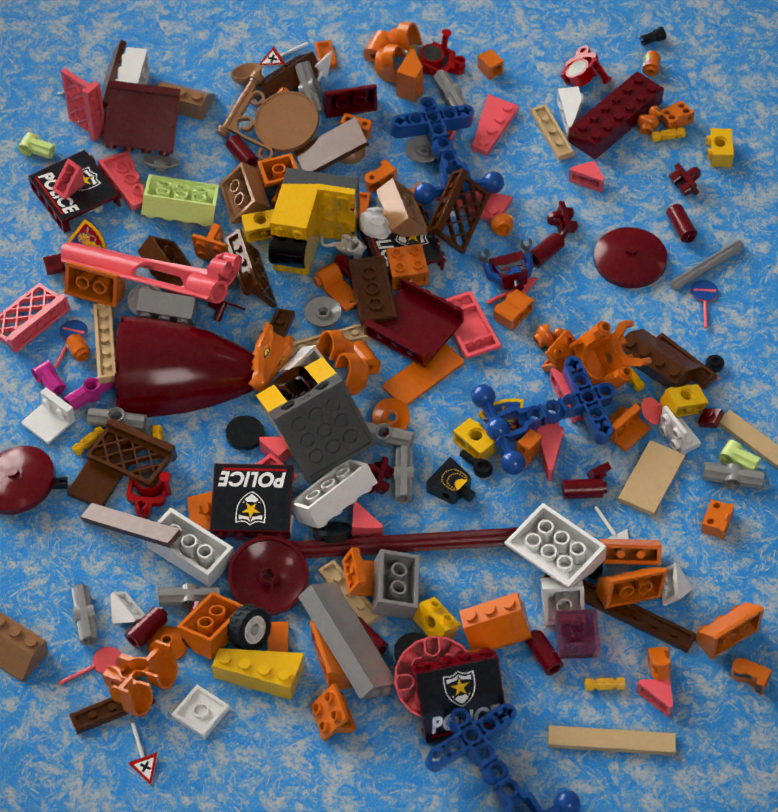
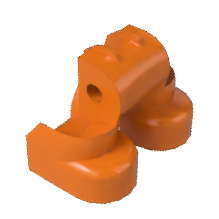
M401 22L397 28H393L390 32L378 30L372 39L369 40L367 47L364 48L365 61L375 62L377 75L385 82L396 83L394 57L405 58L404 50H410L409 44L423 45L416 23Z
M325 330L320 335L316 346L323 357H329V360L336 362L335 368L347 367L349 371L346 376L345 385L351 395L359 394L365 389L369 374H378L381 365L379 359L364 341L351 342L339 330Z
M158 640L150 644L152 652L146 658L132 657L122 653L115 660L117 667L108 666L102 674L106 685L109 687L112 699L121 704L125 712L137 717L144 716L150 710L153 703L151 685L166 690L174 684L178 675V664L171 644ZM139 677H147L149 683L137 681Z

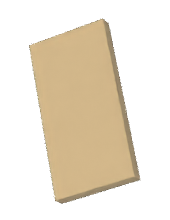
M650 440L622 489L618 502L654 517L686 455Z

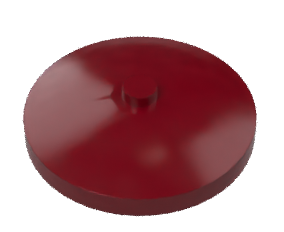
M634 227L618 228L606 233L597 242L594 250V264L598 273L609 283L623 288H642L656 282L663 275L667 265V251L662 241L646 230Z
M17 446L0 453V514L14 515L29 511L39 505L49 495L55 483L56 470L46 452L33 446Z
M259 536L245 542L236 550L229 563L228 584L235 600L243 605L252 604L263 608L269 613V616L285 613L296 606L300 601L298 596L308 586L309 569L303 553L292 542L278 536Z

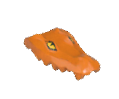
M270 323L265 324L260 337L254 345L253 355L255 357L251 362L253 363L251 369L254 372L248 384L259 392L271 386L272 381L289 359L293 349V338L289 335L283 338L275 333L273 325Z

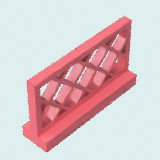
M63 68L61 76L69 120L87 130L90 139L96 142L104 135L105 115L100 84L95 80L89 84Z
M38 283L0 313V324H2L0 340L9 345L11 351L17 353L71 310L67 297L63 294L58 295ZM40 290L44 292V295L34 296ZM52 299H54V300L51 301L49 304H46V301H47V300H52ZM43 301V304L34 305V302ZM30 302V306L21 307L23 303ZM40 310L35 315H33V311ZM20 312H29V315L20 316ZM16 313V317L7 318L9 314ZM26 321L25 323L19 326V322ZM15 322V326L6 327V323ZM12 332L7 337L5 336V333Z

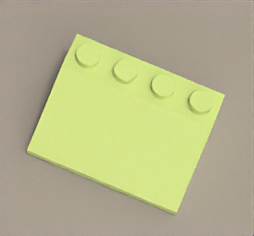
M149 174L143 194L141 215H145L148 218L159 217L167 221L179 220L186 224L192 222L198 223L201 226H212L219 185Z

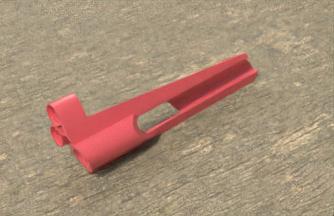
M74 242L65 243L61 247V262L63 263L67 261L117 274L124 279L159 287L172 293L195 297L196 299L215 304L221 303L226 298L228 286L234 281L242 265V257L240 255L223 252L220 255L217 254L210 264L207 265V269L136 257ZM139 267L178 276L183 281V286L135 275Z

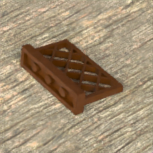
M464 168L452 172L426 230L430 235H437L460 254L465 253L490 196L488 191L467 176L468 172ZM464 182L468 183L470 191L465 192ZM477 191L483 195L481 202L477 200ZM471 193L473 204L468 205L466 194ZM458 196L462 198L463 206L458 207ZM470 206L475 208L476 213L474 217H471ZM464 208L467 217L463 220L461 219L459 209ZM451 211H455L457 219L455 222L451 220ZM463 221H468V232L464 230ZM458 223L460 234L455 235L453 224ZM447 225L450 232L449 237L442 233ZM461 235L463 242L461 246L457 244L456 236Z
M241 229L236 230L227 236L225 241L229 253L242 257V265L237 277L243 294L249 296L253 293L272 308L276 307L277 303L259 250L246 241L244 232Z
M111 417L106 422L107 428L85 455L86 459L148 487H152L170 461L174 463L178 457L174 445ZM109 435L116 437V441L105 443V439ZM125 443L132 444V448L121 451L120 445ZM118 446V452L108 454L107 448ZM105 450L106 455L94 456L96 451ZM148 451L149 455L137 458L136 452ZM134 453L135 459L124 461L123 455ZM121 457L122 462L112 464L109 459ZM159 457L164 459L162 463L153 465L152 459ZM150 460L151 466L140 469V462ZM137 464V470L128 471L125 466ZM153 471V475L149 480L142 477V473Z

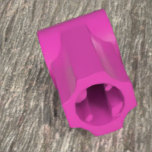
M49 360L31 369L34 378L39 384L42 383L57 396L63 394L66 385L56 374V370Z

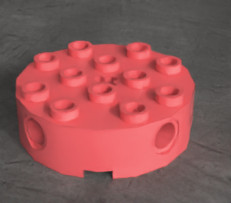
M430 636L415 641L403 651L395 667L394 684L400 701L411 713L421 717L416 680L411 666L417 665V663L422 661L433 662L441 657L452 658L457 657L461 653H469L462 644L448 637Z

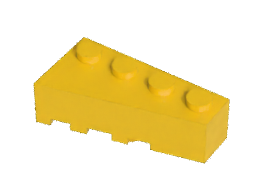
M219 648L212 663L213 678L292 700L305 667L304 653Z

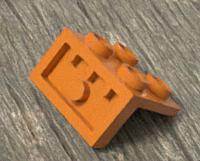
M422 244L386 249L391 271L392 291L402 289L401 278L413 281L419 287L429 286V271Z
M352 547L342 559L349 595L373 597L374 561L363 560L360 549Z

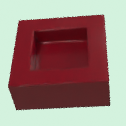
M61 253L43 257L48 276L65 272L64 263L61 262Z
M705 408L698 420L699 426L703 428H717L724 415L722 409Z
M606 462L591 469L587 476L589 479H603L608 476L607 472L612 468L609 462Z

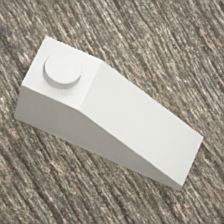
M578 86L558 89L557 102L568 139L569 128L578 121L581 105L584 103V95L580 93Z

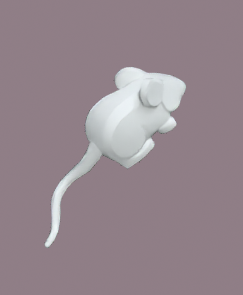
M342 234L341 242L325 244L323 236H321L320 242L322 246H335L341 253L347 256L354 255L355 259L362 258L365 249H367V246L358 240L356 236L351 237L348 234Z

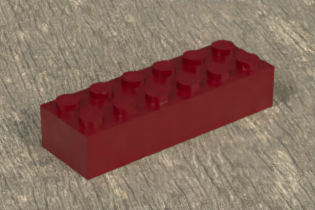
M638 71L635 72L569 128L568 142L596 160L637 125L639 115H648L649 109L652 106H659L662 103L664 88Z

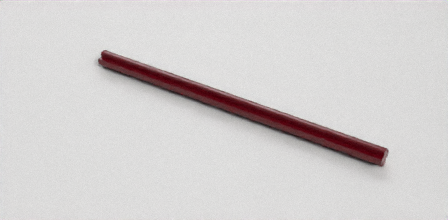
M519 527L352 537L339 543H326L323 539H320V541L303 540L290 542L300 549L305 558L345 556L352 547L359 548L361 555L378 554L380 549L397 552L498 547L506 546L504 542Z

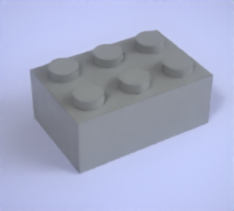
M140 288L136 305V312L139 317L155 318L195 326L198 303L195 297Z
M380 549L374 560L372 613L412 620L418 609L419 555Z

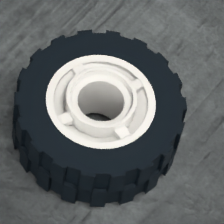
M244 604L234 611L227 627V636H229V642L233 646L242 650H258L268 640L270 635L271 617L263 608L252 604Z

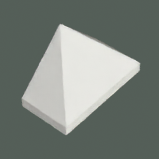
M677 563L665 567L668 572L662 590V605L664 606L680 600L692 590L691 585Z
M126 591L111 593L112 624L138 622L145 615Z

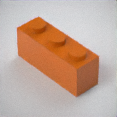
M599 539L601 543L606 545V559L601 564L661 565L662 545L660 540Z

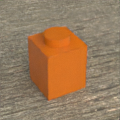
M490 49L478 55L477 68L491 80L503 73L504 61L493 49Z

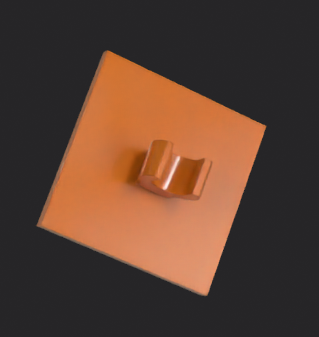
M212 491L187 497L189 519L205 530L210 531Z

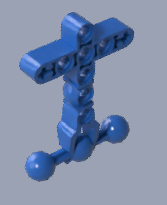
M423 97L420 100L418 112L400 114L392 118L390 127L392 137L400 139L426 135L431 144L432 153L437 157V162L440 163L439 182L441 186L434 187L426 182L418 184L414 190V198L418 203L428 205L436 197L442 196L449 180L448 174H452L453 171L464 168L468 172L467 176L471 178L467 164L459 159L453 142L448 138L449 135L446 131L470 127L474 116V108L472 106L459 105L438 109L433 98ZM494 171L486 173L483 179L474 180L491 194L500 192L504 186V178L500 173ZM464 182L465 192L470 191L468 183Z
M569 356L565 360L562 373L571 393L563 398L559 397L558 401L554 399L547 400L543 404H538V406L534 405L526 408L512 406L497 413L493 405L496 399L495 391L486 384L475 387L471 398L474 405L483 409L486 415L484 422L487 423V435L491 440L495 441L494 445L501 448L503 453L501 459L502 469L510 475H517L523 471L526 462L522 453L513 449L511 442L519 441L530 428L536 430L541 425L545 426L546 423L556 424L561 419L564 420L582 414L595 443L599 445L607 444L610 441L613 427L603 407L610 405L615 393L614 386L607 382L593 386L580 358ZM566 404H570V405H572L573 407H572V408L567 407ZM548 410H553L556 413H550ZM530 416H536L538 419H532ZM515 419L521 428L511 431L507 420Z
M504 703L476 721L473 720L466 709H454L448 719V726L454 735L429 751L425 760L426 768L429 771L438 772L465 754H468L472 762L480 767L479 771H482L484 781L488 785L493 786V791H497V797L504 808L503 812H513L512 809L518 808L522 803H525L532 812H543L535 796L530 792L525 793L519 784L511 779L512 775H509L507 765L497 759L498 755H494V749L488 741L512 724L516 717L515 707L509 703ZM502 714H503V715H506V714L509 715V717L505 716V717L501 718L500 721L498 720V719L501 717ZM454 717H461L464 723H456ZM484 723H489V724H491L492 727H493V730H487V729H485L484 726H483V724H484ZM472 734L475 736L476 741H469L466 735ZM448 746H456L458 748V752L450 751ZM478 752H485L488 758L482 759ZM442 753H443L444 756L441 757V759H440L439 762H438V761H434V762L432 761V758L437 759V758H439V757L442 755ZM491 769H496V770H498L499 773H500V776H499V777L493 776V775L491 774V771H490V770H491ZM503 787H509L513 794H506L503 791ZM564 790L555 796L554 805L544 812H579L581 801L574 791Z

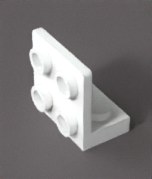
M45 387L40 392L42 404L22 421V425L46 444H50L76 420L73 407Z
M664 406L662 408L659 431L663 437L668 439L672 449L686 454L700 447L701 442L681 417L676 418L671 410Z

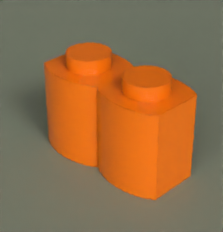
M518 289L509 292L505 300L495 306L493 310L494 320L513 330L532 312L535 300Z

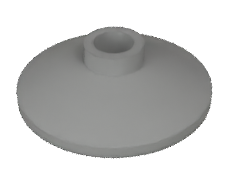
M426 135L413 137L406 144V154L415 162L428 163L437 159L432 153V147Z
M147 156L143 160L145 164L154 167L157 172H166V169L179 165L177 159L167 156Z
M321 296L307 303L304 314L307 321L312 325L328 327L340 319L342 309L335 299Z

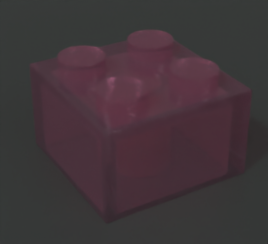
M597 610L555 611L556 649L560 659L599 657L600 638Z

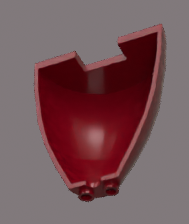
M122 316L118 326L115 351L116 407L122 408L124 412L144 414L149 418L192 412L233 400L254 391L253 387L248 383L253 376L254 371L251 369L253 363L251 362L255 356L252 351L227 338L189 324L155 318Z

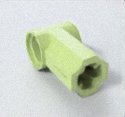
M28 132L18 145V150L26 156L35 154L52 159L55 155L56 145L40 140L37 135Z
M729 440L719 454V460L723 464L737 463L743 469L756 471L761 461L760 457L743 450L742 445L734 440Z

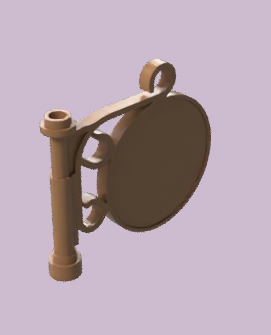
M252 71L249 76V82L231 109V113L222 126H217L218 130L216 131L222 137H226V135L232 132L239 135L242 139L261 147L258 151V157L261 161L273 158V150L277 152H291L308 144L317 132L319 115L311 99L299 92H279L266 99L263 92L256 91V86L263 82L264 76L257 71ZM256 96L262 97L259 102H254L252 100ZM250 103L254 107H259L254 120L250 116H243ZM250 121L251 123L248 127H241L242 131L250 132L255 128L256 134L262 143L242 134L239 131V122ZM263 149L270 152L269 157H262Z

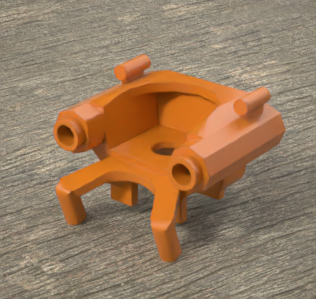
M633 320L620 322L613 334L611 333L610 324L600 321L569 345L570 349H574L575 356L582 361L593 386L607 382L612 384L616 390L632 378V371L629 366H645L652 363L650 357L634 358L633 354L626 355L621 345L627 344L623 334L627 328L634 326Z

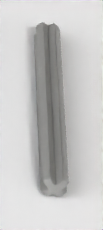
M736 240L671 280L670 286L674 290H678L741 251L744 244L740 240Z

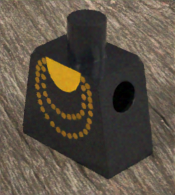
M451 457L427 480L426 492L450 504H456L461 497L471 502L476 494L470 489L471 476Z

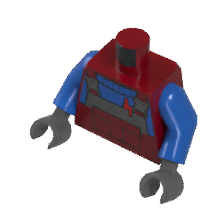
M529 238L530 245L525 246L522 239L521 248L525 253L518 251L491 258L489 261L487 259L490 255L487 248L484 249L485 257L479 251L477 258L483 261L482 266L487 279L499 285L502 290L513 288V290L518 289L522 291L524 285L527 284V278L531 276L534 266L532 252H530L532 240Z

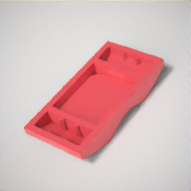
M472 291L445 299L453 305H458L464 312V322L453 334L457 348L466 359L501 348V343Z

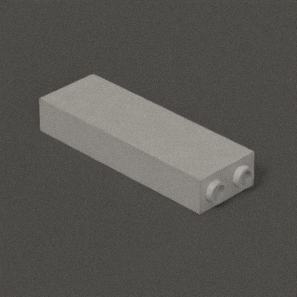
M337 583L311 584L298 598L359 698L374 699L377 696L386 697L393 692L392 688L395 687V677Z

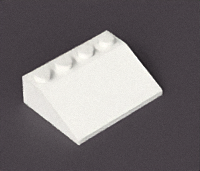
M544 503L504 542V545L568 589L593 573L606 559V545Z

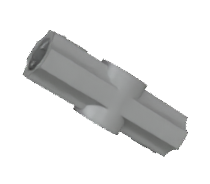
M300 62L295 66L300 82L298 85L299 93L311 99L318 114L324 111L319 93L321 92V85L314 77L310 62Z
M443 69L437 71L433 75V80L440 90L443 102H447L450 107L467 105L462 97L458 83L453 82L447 71Z
M114 407L110 410L88 409L87 425L107 427L106 422L111 417L142 432L146 430L147 415L124 412L119 407Z
M365 421L375 442H379L382 446L392 445L400 447L401 445H406L409 448L413 447L414 432L393 428L386 423L375 424ZM385 432L389 433L386 437H380Z
M401 445L395 451V501L400 504H407L413 498L414 466H412V448Z
M705 463L703 480L724 483V486L730 489H738L741 486L762 489L764 472L743 469L737 463H730L726 466Z
M185 583L181 587L159 588V606H181L184 609L190 610L193 602H202L211 592L221 595L220 586L199 587L194 583Z
M79 584L71 589L74 603L73 613L75 624L78 627L80 644L89 646L98 641L95 627L96 617L94 606L91 603L89 586Z

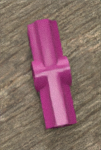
M98 377L88 378L83 382L82 387L65 396L64 401L72 406L75 411L88 402L99 401L103 393L115 387V382L99 384Z

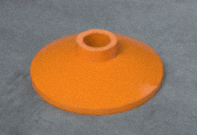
M386 398L374 407L372 422L375 424L386 423L390 427L406 430L410 422V412L406 404L401 400ZM391 414H394L396 417L394 421L389 419Z
M172 626L161 627L147 642V649L150 654L152 652L151 643L156 640L161 642L170 640L168 644L172 646L176 661L181 659L188 649L185 643H183L182 636L176 627Z

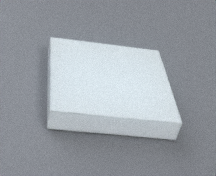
M197 684L174 710L171 717L201 738L206 739L230 710V705Z

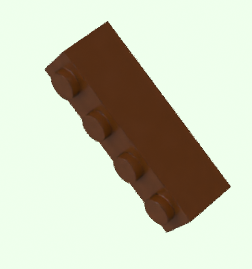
M313 51L297 55L264 77L263 82L256 86V91L263 92L267 99L276 94L281 87H286L289 91H292L295 87L298 89L300 82L295 66L300 62L309 61L314 77H317L319 71L315 65L318 63V60ZM261 96L254 97L258 102L262 98Z
M149 235L137 251L142 258L192 266L175 241ZM150 269V273L158 281L183 286V281L180 277Z
M644 329L628 332L625 336L627 344L621 345L626 355L633 354L634 358L650 357L652 360L651 364L634 367L666 388L682 387L689 384L702 369V366Z

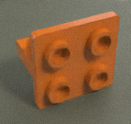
M213 223L207 237L198 234L192 235L195 255L202 260H212L217 254L220 255L223 252H228L227 244L223 241L221 225Z
M568 329L564 330L545 352L548 359L541 366L544 372H550L551 368H555L562 373L566 358L575 356L574 349H570L569 345L576 339Z
M636 403L631 408L621 406L609 417L613 427L610 441L625 452L632 448L651 429L648 424L640 419L641 407Z
M332 683L311 704L318 730L324 741H327L335 732L353 733L356 730L344 693H340L338 685Z

